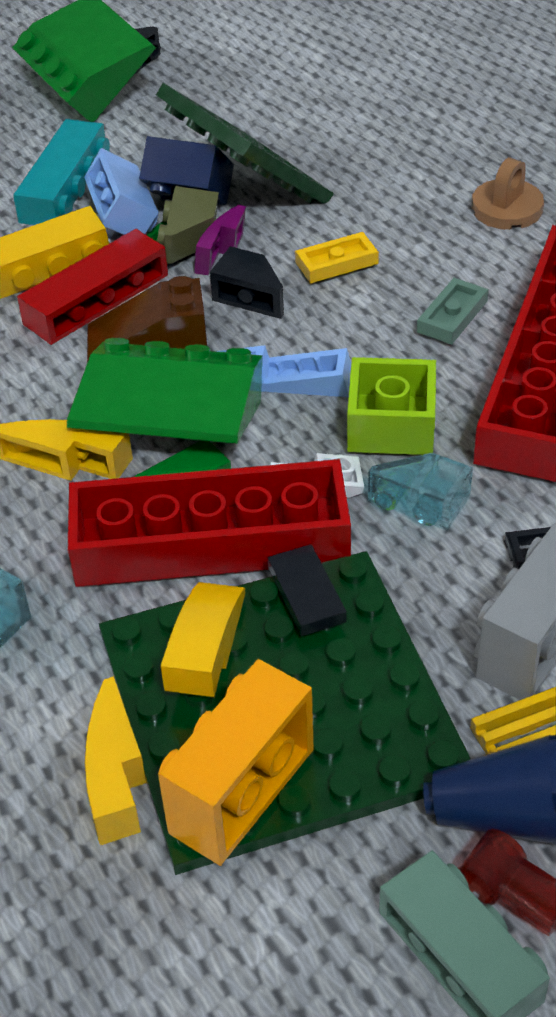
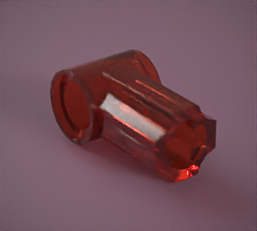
M497 829L487 830L458 866V869L468 882L469 890L472 893L474 891L480 895L478 900L483 904L494 905L498 902L547 936H550L556 931V878L528 861L524 849L510 835Z

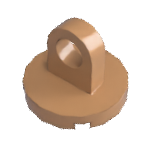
M508 157L498 169L495 180L487 181L476 188L472 194V209L478 221L490 227L511 230L512 225H521V228H525L540 219L544 208L543 194L537 187L525 181L526 165L524 162Z

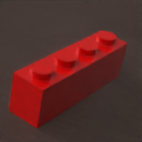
M138 229L123 235L18 295L17 299L23 325L50 345L56 343L168 276L165 246Z

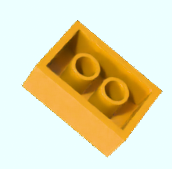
M257 659L245 674L241 673L232 680L222 701L213 711L208 710L199 718L194 727L193 734L179 750L174 749L169 752L160 766L158 777L169 835L219 866L225 862L314 750L312 687L260 659Z

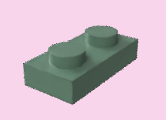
M453 278L418 318L417 333L452 345L487 303L489 289Z

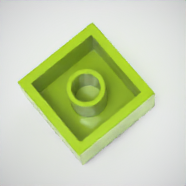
M352 357L347 411V452L433 455L436 360Z

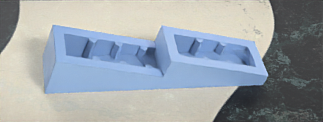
M265 345L245 348L250 350L252 355H263L261 392L349 397L351 360L347 348L269 357Z

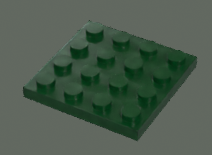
M162 83L156 96L168 103L164 110L181 121L188 117L186 125L202 136H205L208 131L209 136L207 140L225 152L230 148L229 156L248 168L251 164L254 171L268 180L273 178L275 183L289 192L296 187L293 193L310 204L314 198L323 204L329 202L334 194L332 191L249 134L167 84Z

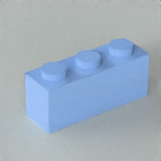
M101 148L84 179L102 224L123 235L134 229H138L144 234L152 231L156 225L159 212L146 184L139 180L140 170L138 166Z

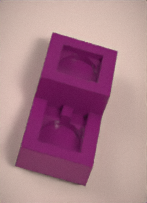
M237 205L228 210L206 229L196 245L194 274L209 276L218 255L224 254L230 246L238 247L244 234L246 206Z

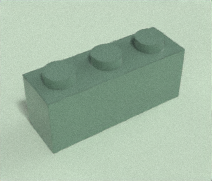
M431 850L380 886L379 913L468 1017H527L545 1003L550 977L544 962L533 949L529 947L523 948L508 932L503 917L493 906L489 904L483 905L469 890L466 878L455 865L451 863L446 865Z

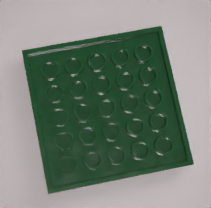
M367 551L322 563L347 611V622L308 635H300L272 576L236 586L245 587V597L227 667L221 670L214 697L164 691L161 663L174 625L186 600L98 623L112 673L142 756L147 786L175 875L201 868L214 862L168 834L158 777L160 766L169 752L174 749L179 750L193 734L194 727L199 718L206 711H213L222 701L232 680L241 673L245 674L257 659L312 687L314 750L227 859L424 799V782H432L433 771L471 760Z

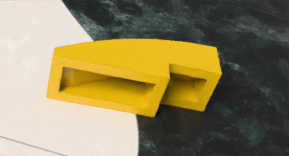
M55 419L27 420L0 424L1 460L70 481L79 470L109 479L119 478L133 459L129 433L67 428V420Z
M198 582L192 589L176 620L161 663L164 691L207 697L215 696L221 670L227 667L245 597V587Z
M114 676L103 680L95 700L87 731L85 752L87 793L100 846L141 832L136 805L130 788L146 784L142 756Z

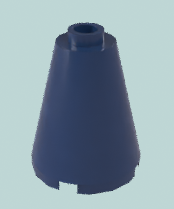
M547 735L433 771L432 782H424L423 786L426 814L435 815L437 824L441 826L556 845V735Z

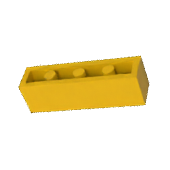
M91 206L0 237V299L34 287L109 244L106 228Z

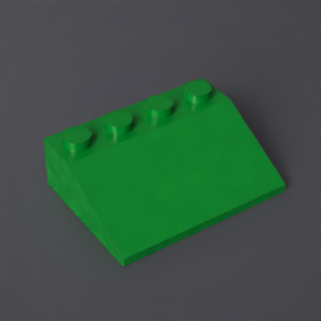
M77 0L32 23L26 31L22 32L16 44L12 47L70 106L90 122H94L156 49L153 44L102 0Z
M108 338L90 354L67 417V428L237 444L261 402L263 355H252L251 351L245 348H231L226 350V352L210 351L209 346L199 344L188 345L185 349L170 348V344L163 341H150L145 343V345L129 344V340L125 338Z

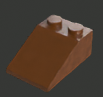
M177 276L169 281L159 282L88 324L87 363L90 354L108 338H125L129 340V344L145 345V343L150 341H163L169 343L170 348L181 349L195 344L207 346L200 278L191 279L187 276Z

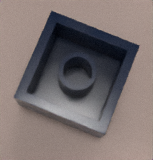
M147 136L139 180L150 188V192L161 196L160 200L164 202L165 200L172 201L175 186L219 192L218 204L226 205L234 164L215 145Z

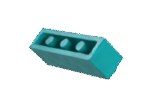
M71 119L64 120L13 194L19 223L36 225L72 212L73 204L77 198L84 195L86 187L84 176L101 148L107 151L110 150V142L108 138H105L103 123Z

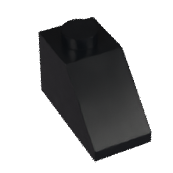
M230 246L210 271L212 301L281 319L284 315L283 285L265 255Z

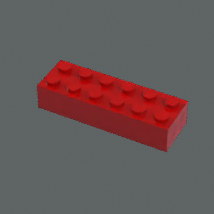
M340 459L69 483L68 554L75 587L269 570L267 557L312 544L321 563L351 556V521Z

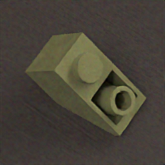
M175 186L172 201L165 200L163 222L167 223V225L160 224L157 239L158 243L165 246L167 264H171L196 252V245L199 239L217 218L219 192Z

